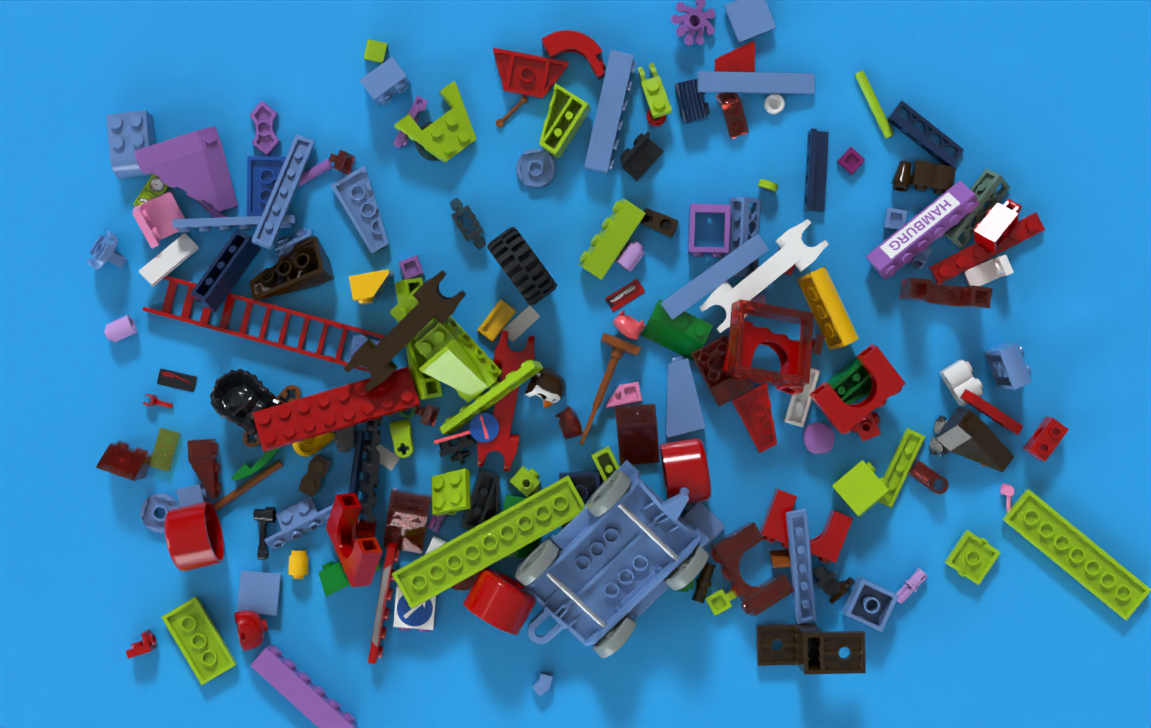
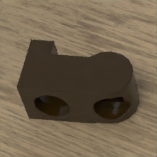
M645 208L644 212L646 214L640 221V224L672 239L679 221Z

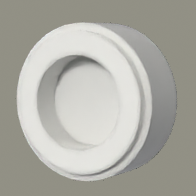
M779 94L769 95L764 102L765 110L773 115L780 113L785 106V101Z

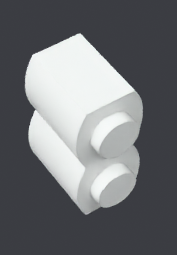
M958 360L939 372L959 406L967 405L966 402L960 399L965 389L979 397L983 395L982 383L978 378L975 379L971 373L973 368L969 362H964V360Z

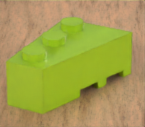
M556 83L539 145L543 150L560 159L591 111V108L587 102Z

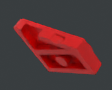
M751 41L714 60V71L755 72V41Z

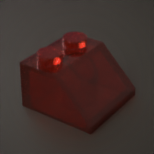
M118 441L108 446L96 468L132 481H137L146 477L153 456L147 454L148 450L139 447L135 450L129 447L130 444Z

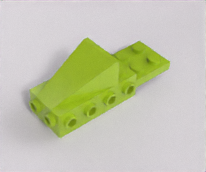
M419 286L389 311L398 322L419 303L413 296L419 289ZM452 316L442 324L434 317L414 337L416 341L414 346L427 359L419 370L453 387L458 392V395L467 403L477 396L485 394V389L488 388L490 390L492 385L498 383L497 378L502 371Z

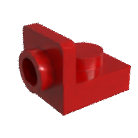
M150 629L141 633L143 640L132 643L131 648L126 650L128 659L151 652L156 648V637L151 633Z

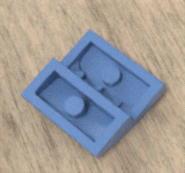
M241 571L237 612L250 610L259 615L278 616L282 575L277 573Z

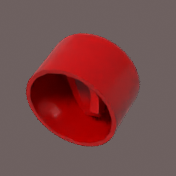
M698 438L660 444L662 469L668 499L680 494V489L686 487L689 489L687 504L709 500L711 497V481L703 442Z
M206 501L172 509L166 514L164 522L166 544L174 565L180 571H190L220 564L224 561L225 547L222 528L217 512L211 502Z
M484 568L463 604L469 611L490 625L507 633L518 635L537 600L517 580L495 569Z

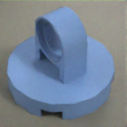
M107 231V236L101 235L91 248L89 253L92 254V258L87 259V265L94 269H99L109 261L123 268L128 259L114 251L118 238L112 232Z

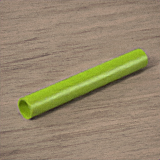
M864 70L856 73L855 77L885 139L893 136L894 132Z

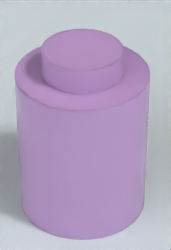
M634 241V243L629 242L615 261L631 273L645 255L643 252L644 247L637 241Z
M126 315L106 324L104 333L109 341L112 340L115 343L137 333V327L131 316Z

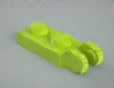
M654 63L649 64V70L653 78L647 80L644 69L642 67L637 68L641 87L653 119L672 113V108Z

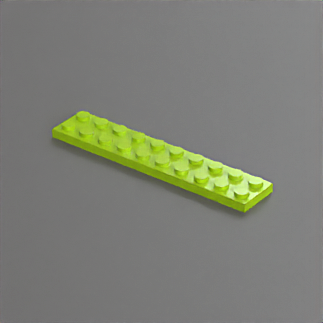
M569 475L396 570L392 573V576L412 609L571 521L584 509L585 504Z

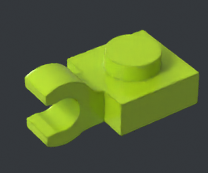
M737 586L726 593L721 588L705 597L716 616L731 608L732 604L730 601L742 594Z

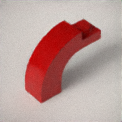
M563 30L549 34L541 39L549 58L554 59L568 52L578 53L587 60L597 80L605 76L604 70H606L602 59H597L602 55V50L589 36L577 31Z

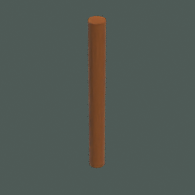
M277 460L216 502L214 504L217 511L222 509L283 467V463Z

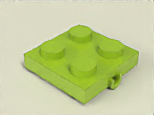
M464 468L432 476L433 515H456L457 511L470 509V470Z
M965 530L944 563L958 571L957 574L963 578L967 577L979 585L1001 552L989 545L986 539L979 538L970 531Z

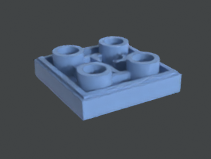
M737 0L724 5L738 44L776 29L765 0Z

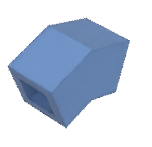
M927 247V249L913 257L910 264L922 269L927 263L932 249Z
M541 672L539 680L532 684L533 689L539 696L550 689L553 678L552 674Z

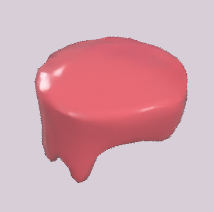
M625 310L620 312L613 320V325L625 337L633 340L638 339L646 326L643 324V320L638 322L629 315H625Z

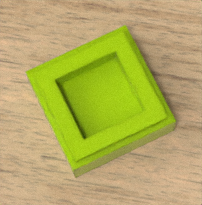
M368 39L364 60L384 63L388 44Z

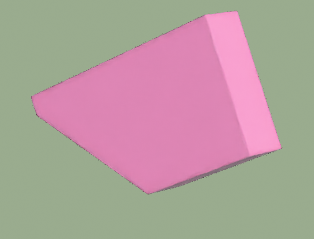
M639 382L619 385L607 402L606 408L642 401Z

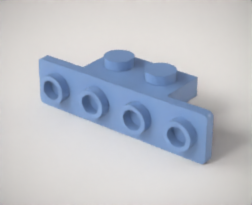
M309 497L277 513L276 516L282 531L266 538L265 543L271 549H278L287 542L299 539L303 534L318 529L321 525L328 522L333 505L318 511L315 500Z

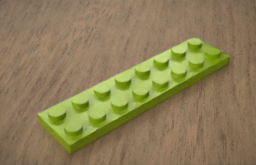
M1029 489L1024 491L1002 518L1004 522L1126 621L1151 591L1148 586Z

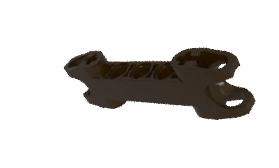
M444 270L427 280L413 294L419 303L377 345L368 339L354 353L352 359L344 368L347 373L358 365L365 366L370 370L371 379L364 387L367 392L384 382L398 368L391 360L434 317L442 324L454 313L460 301L466 296L467 293L464 290L453 297H445L441 294L439 284L447 274Z

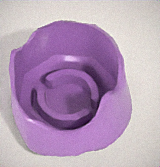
M815 422L806 426L802 438L808 451L816 454L830 452L834 444L833 430L827 424Z

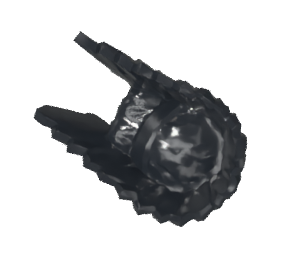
M242 369L237 371L230 370L228 374H224L216 380L210 394L211 405L220 417L227 418L228 421L234 422L246 432H250L259 439L252 413L280 405L281 401L277 400L275 395L263 386L262 381L257 380L258 377L256 375H252L249 371Z

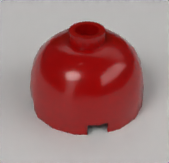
M244 610L235 612V623L237 624V633L243 652L258 647L264 640V632L268 631L266 620H261L259 614L254 611Z

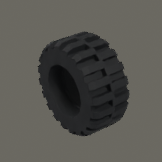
M510 227L488 244V250L529 305H535L556 290V282L515 227Z

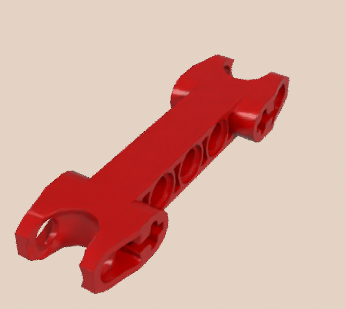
M502 331L493 359L498 368L502 369L500 383L506 379L505 376L519 370L522 363L535 359L534 336H529L524 350L514 352L508 346V331ZM519 386L495 403L493 416L499 423L498 435L490 442L482 443L478 441L477 466L483 467L489 452L498 451L504 456V471L510 472L520 435L511 433Z

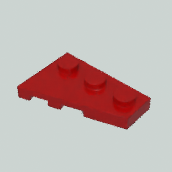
M767 382L731 400L758 452L761 453L775 446L777 439Z

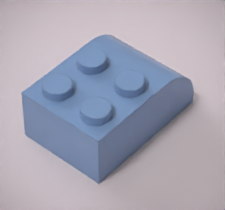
M146 110L106 115L109 155L115 176L118 179L147 176V174L140 171L134 151L155 144L153 116Z
M1005 343L984 351L998 389L1015 390L1032 382L1031 370L1024 361V352L1018 343Z

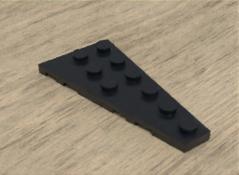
M382 417L366 422L368 440H365L363 445V452H366V457L361 463V472H364L363 480L360 479L359 481L361 499L358 500L362 506L359 515L367 522L373 523L376 521V516L372 515V508L377 505L376 492H373V490L378 485L380 453L376 450V446L381 442L380 430L377 429L382 424Z

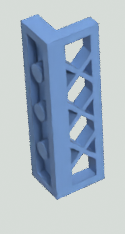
M748 197L730 198L729 253L754 235L759 234L761 199ZM750 203H753V212H752V213H751L750 210H749V208H750ZM750 223H751V225H752V232H751V233L749 232V224H750ZM758 258L750 263V274L758 268ZM747 266L731 278H746L750 274H747Z

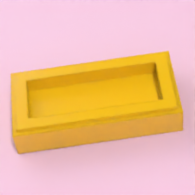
M500 299L477 331L491 342H494L516 313V310Z

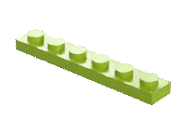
M527 360L522 363L519 370L510 372L501 383L498 382L492 385L490 391L486 394L477 396L474 399L475 402L471 405L462 407L459 410L460 413L447 418L444 424L439 427L442 434L452 435L461 429L474 416L483 413L543 369L541 363L534 360Z

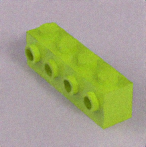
M625 199L618 200L612 208L613 213L603 221L599 234H595L590 241V248L588 251L585 250L579 258L580 263L578 265L601 280L646 214Z

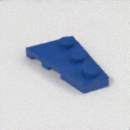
M247 156L248 217L262 216L286 157Z

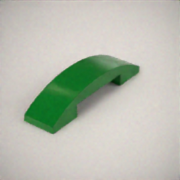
M282 447L267 451L254 466L249 462L245 463L231 479L233 481L239 480L258 472L274 459Z

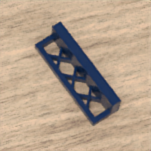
M903 101L897 105L887 118L889 123L942 165L953 167L957 162V158L964 150ZM901 107L908 112L909 120H906L897 113ZM920 121L924 125V132L916 128L913 122ZM928 134L938 135L940 144H936L931 140ZM944 146H951L957 152L952 156L944 150Z
M813 128L808 131L803 211L824 212L829 132L817 131V129Z

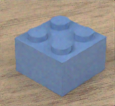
M393 57L360 79V82L378 106L388 104L392 101L393 95L403 93L409 88L408 85L410 84L409 79Z
M858 576L841 612L882 632L899 596L882 586Z

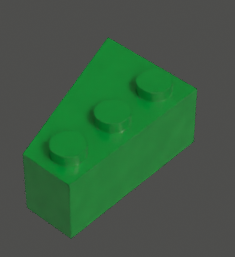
M857 357L852 359L826 382L845 404H851L856 402L855 400L868 396L872 386L869 373Z

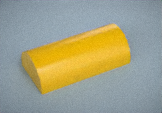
M826 266L797 278L798 284L829 350L844 347L858 340L859 337Z

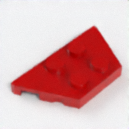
M493 47V53L505 92L544 99L569 65V62Z

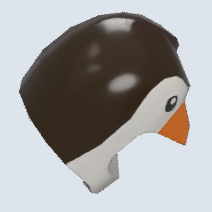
M543 367L541 371L532 376L524 394L528 397L536 395L542 398L544 408H547L553 403L559 402L565 396L566 383L556 371Z

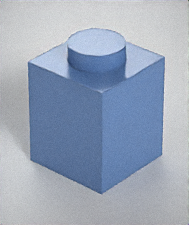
M204 483L176 490L180 507L206 502L210 498L209 489Z

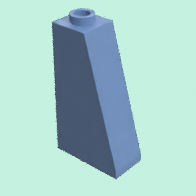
M683 356L671 358L672 362L667 363L665 435L667 438L706 428L688 358L683 359Z

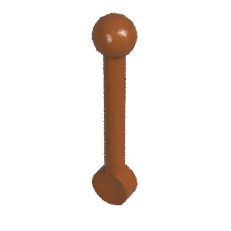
M522 96L520 102L516 106H514L502 119H498L496 121V125L498 127H502L504 125V122L522 104H526L528 102V98L526 96Z

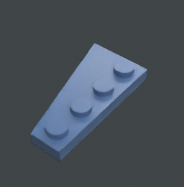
M364 165L332 184L331 187L371 254H374L388 246L389 241L369 175Z

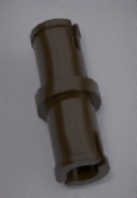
M708 562L705 564L699 578L696 579L697 586L692 600L704 603L708 587L712 585L710 581L716 565Z

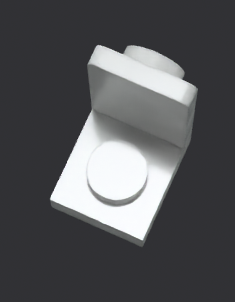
M1006 254L964 271L971 289L1014 273Z

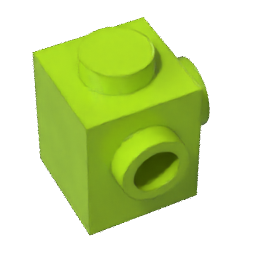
M524 465L510 479V482L526 497L537 493L541 488L539 486L541 480L538 479L540 475L532 468L528 470Z

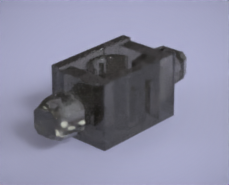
M458 198L450 201L452 210L456 211L451 216L466 241L474 240L473 244L479 250L485 247L486 242L483 236H480L485 231L470 207L467 205L463 208V204ZM466 215L467 219L473 220V232L463 227L464 219L461 217Z

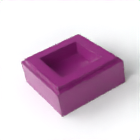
M850 147L837 163L852 175L865 159Z

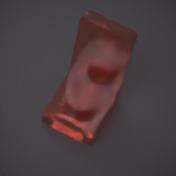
M737 93L715 95L716 101L723 111L729 137L733 139L747 134L749 129L739 95Z

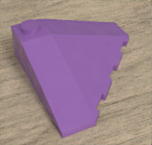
M215 126L134 151L141 172L147 175L150 172L160 177V182L172 188L176 186L187 192V196L198 202L203 200L213 205L211 209L217 212L238 206L223 146Z

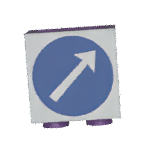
M397 586L393 627H398V630L409 631L410 628L418 629L419 632H430V630H433L436 621L437 595L411 609L399 586Z

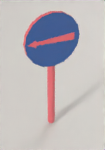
M479 413L471 420L470 430L435 440L434 444L471 434L479 442H490L498 435L499 423L493 415Z

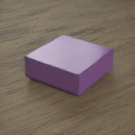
M418 255L398 262L405 280L424 274Z

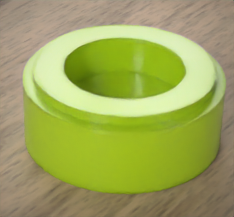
M761 179L757 187L776 193L778 184Z

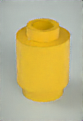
M291 550L288 575H292V579H304V575L309 573V556L307 551Z

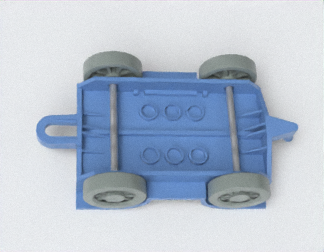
M626 460L593 493L585 504L584 509L557 535H551L545 539L514 569L516 571L515 578L544 607L528 625L530 640L537 644H545L562 629L567 628L586 647L593 644V650L601 658H607L618 651L633 633L636 627V620L632 616L638 618L668 588L677 591L688 585L707 563L709 554L702 547L710 541L698 527L693 529L680 517L689 500V489L683 487L680 489V494L664 501L640 478V472ZM551 615L557 623L545 635H537L535 629Z

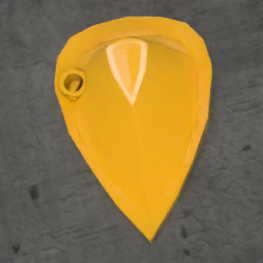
M334 432L326 433L293 443L292 447L300 456L308 457L324 448L337 434Z

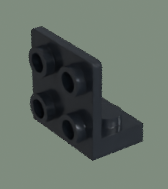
M649 132L645 135L641 133L634 140V147L631 150L627 148L620 156L619 166L636 182L664 152L649 139L651 135Z

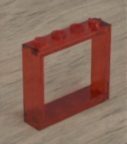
M741 299L732 303L726 374L732 375L739 380L750 378L756 383L767 381L771 382V385L774 386L785 384L789 385V388L801 389L802 386L809 384L814 313ZM744 314L801 324L798 375L741 366Z

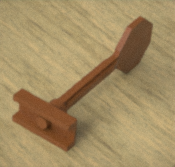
M606 333L602 335L600 342L612 347L611 359L594 399L592 412L581 436L580 445H583L618 360H621L623 353L638 356L641 347Z

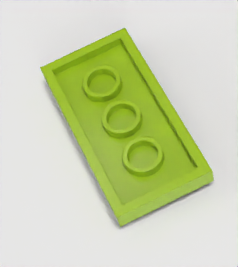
M198 596L161 617L201 685L237 665L235 658Z

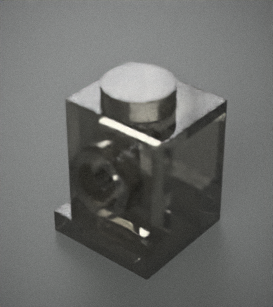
M357 424L335 431L334 443H337L338 452H350V449L355 448Z

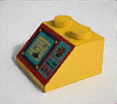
M387 269L349 276L353 301H357L362 305L374 303L373 299L380 296L394 276L393 271Z

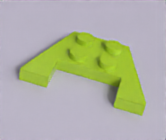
M455 81L439 92L451 110L424 130L420 129L410 114L394 125L398 131L404 132L408 135V138L421 144L425 150L444 163L477 139Z

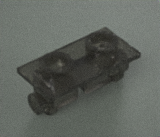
M939 415L938 419L935 420L934 433L940 432L947 422V417ZM932 436L928 448L930 450L929 454L937 456L938 452H940V457H945V454H949V451Z

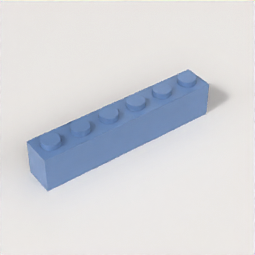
M615 50L610 51L584 169L607 174L608 169L612 170L614 158H611L612 150L617 151L619 139L615 137L617 131L622 129L623 120L620 119L621 111H626L628 100H624L625 93H630L632 81L629 80L630 72L634 73L637 61H633L634 55Z

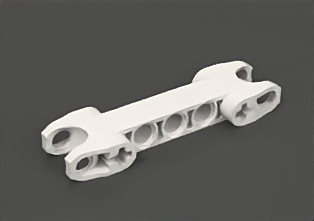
M808 219L790 228L775 240L781 249L738 285L732 288L725 281L699 307L702 312L713 305H720L725 309L726 319L717 328L720 333L739 323L752 311L746 303L794 264L800 272L803 271L829 245L826 240L815 247H808L803 243L801 239L802 233L811 224Z

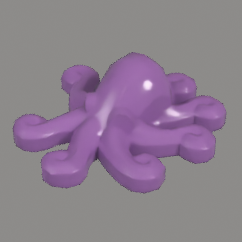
M696 0L697 7L695 9L685 6L683 2H678L676 10L686 14L671 16V22L674 25L679 24V27L676 28V35L682 37L684 34H687L684 37V43L688 46L693 44L695 33V43L697 45L704 43V38L702 37L704 27L706 28L705 33L708 36L713 35L715 32L714 27L707 20L715 17L714 9L709 8L707 12H702L706 4L705 0Z

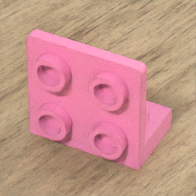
M171 191L134 207L132 212L151 248L158 246L161 239L178 232V229L173 228L172 219H186Z

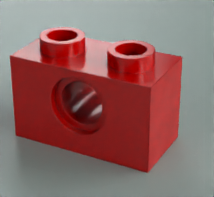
M1045 417L1022 449L1037 460L1045 462L1069 429L1056 419Z

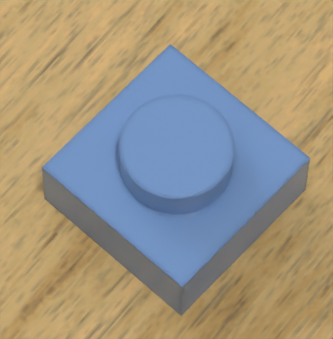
M886 208L883 228L899 230L906 223L907 211Z

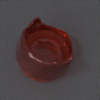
M570 406L555 415V417H560L559 425L565 440L583 434L580 419L575 410Z

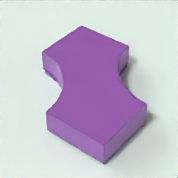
M261 101L249 115L256 126V135L252 144L266 156H270L281 142L274 132V121L278 113Z

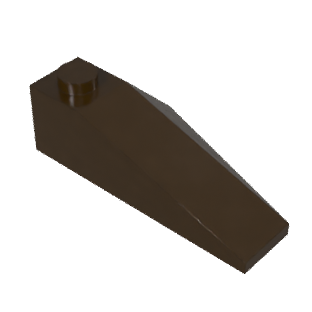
M317 236L296 244L293 247L294 250L278 259V263L271 268H266L249 282L254 301L315 287L334 279L331 262Z

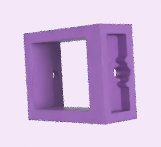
M689 205L688 253H692L693 257H704V253L712 254V257L719 258L729 253L731 205ZM695 214H724L723 248L694 247Z

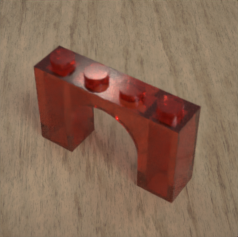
M911 277L901 280L899 299L976 310L988 309L991 304L993 288L973 285H942L932 283V280Z
M754 522L746 523L710 546L712 551L710 554L713 560L720 564L722 568L720 571L723 577L729 580L732 585L730 587L731 591L736 597L740 598L743 611L751 616H757L794 592L785 574L778 573L758 586H750L742 579L739 572V561L742 555L748 549L764 540Z

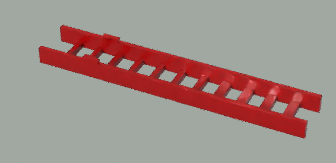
M171 276L163 278L169 280V285L162 311L143 307V311L344 366H347V361L341 360L349 330L360 332L366 337L371 335L383 339L386 336L259 300L254 301L251 298L229 293L219 326L209 324L212 311L206 307L203 308L200 321L189 319L195 300L190 293L197 284ZM178 283L189 286L181 316L171 314ZM236 299L247 302L239 332L228 329ZM254 304L267 307L259 337L246 334ZM272 309L286 312L278 342L264 339ZM291 314L305 317L297 348L284 344ZM311 319L324 323L316 353L303 350ZM329 325H334V327L339 329L343 328L335 358L329 355H322ZM359 366L355 367V369L370 372V370L367 368Z

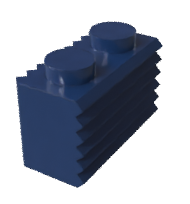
M697 79L676 83L674 87L682 124L706 120L707 114H710L708 102L704 103L703 95H706V93L697 92Z

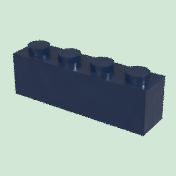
M239 230L234 232L190 293L200 305L216 313L261 250L259 245L252 243L251 236Z

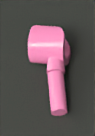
M1003 483L1000 493L1006 495V512L1011 509L1014 488L1009 484Z

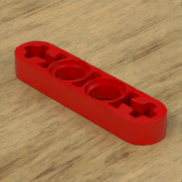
M965 389L960 399L1005 429L1019 435L1023 425L973 392Z

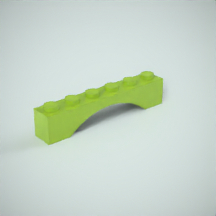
M422 278L407 279L395 283L398 303L416 287L419 286L420 288L423 285ZM413 338L405 347L409 370L418 399L442 396L440 381L419 370L427 359L418 352L414 346L416 341Z

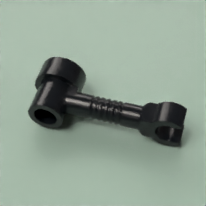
M275 507L254 509L253 512L254 521H259L258 560L269 558L268 545L265 543L267 538L266 530L267 523H275L277 511Z

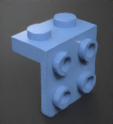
M701 502L687 504L684 508L686 511L680 517L693 529L698 527L710 539L702 547L705 549L725 526Z

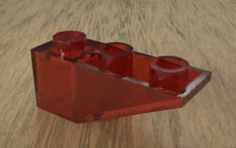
M216 438L187 441L189 463L211 499L219 498L222 486L221 482H218V474H220L221 468L220 463L217 462L219 444L216 443Z

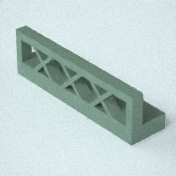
M985 169L970 189L975 193L979 205L973 212L968 213L958 224L952 226L943 234L960 250L965 247L974 235L973 230L976 224L984 220L987 211L999 203L1010 189V186L1000 174ZM1001 185V189L996 193V188ZM988 201L987 207L983 209L984 204ZM976 216V221L971 225L972 219ZM962 232H964V236L959 241L958 237L961 235Z

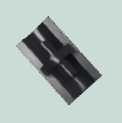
M469 434L458 437L459 444L454 446L451 440L439 443L441 449L439 451L440 456L443 457L456 452V455L450 457L451 461L459 460L461 465L465 464L464 458L471 455L469 450L464 452L461 450L476 444L474 438L471 439Z
M823 564L812 571L818 579L815 584L819 588L822 587L826 594L835 595L839 592L840 584L834 579L836 574L833 571L828 572Z

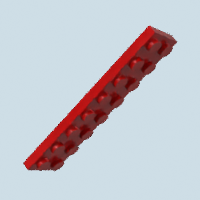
M409 367L395 370L384 382L378 384L369 392L364 387L371 378L253 412L263 452L420 406Z

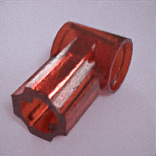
M920 460L912 466L908 473L933 493L943 494L949 487L946 478L937 474ZM937 479L942 482L940 490H935L933 486L934 481Z

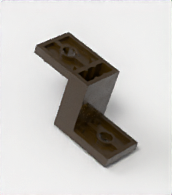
M815 623L756 625L758 666L798 665L804 674L866 673L864 631L823 632ZM774 640L782 642L780 649H772L771 644ZM843 647L849 648L850 651L849 655L845 658L839 656V650Z

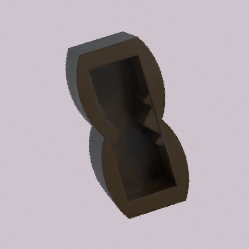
M917 160L913 164L911 186L915 187L914 190L926 192L929 189L933 190L936 195H942L953 186L956 168Z
M321 453L315 455L308 465V473L301 479L299 491L311 497L318 494L324 485V477L332 469L333 459Z

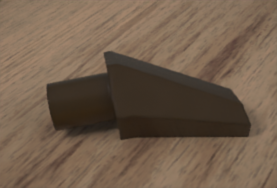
M849 577L846 581H840L839 592L832 595L829 602L831 604L835 603L851 590L850 587L855 583L854 579Z

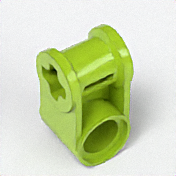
M410 419L390 422V433L395 454L401 458L410 457L414 452ZM403 443L405 446H409V450L406 451L405 455L404 452L399 450L403 447Z

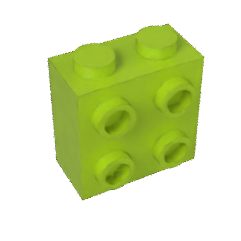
M863 460L832 485V488L858 518L889 493L888 487L890 486L883 477L878 478L875 475L876 469L870 462L865 463Z

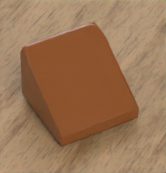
M788 549L770 551L771 566L774 569L791 567Z

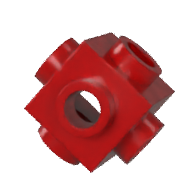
M870 412L871 415L866 420L859 421L855 425L853 431L854 433H859L862 442L881 434L879 426L881 420L877 412Z

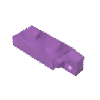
M419 96L416 97L408 112L416 123L420 119L416 117L417 114L424 112L428 103L427 100ZM400 130L393 145L398 149H401L402 145L406 147L410 138Z

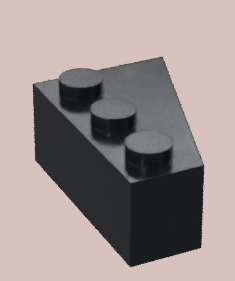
M479 467L470 492V509L464 510L460 522L462 528L470 530L499 514L500 476L498 473Z

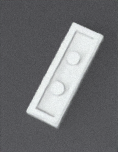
M184 233L141 268L139 273L154 287L199 248Z
M808 367L803 392L794 396L791 395L784 422L804 427L812 401L809 394L815 390L820 370Z

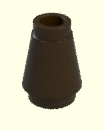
M899 161L891 182L893 185L892 189L907 192L909 187H911L910 162Z

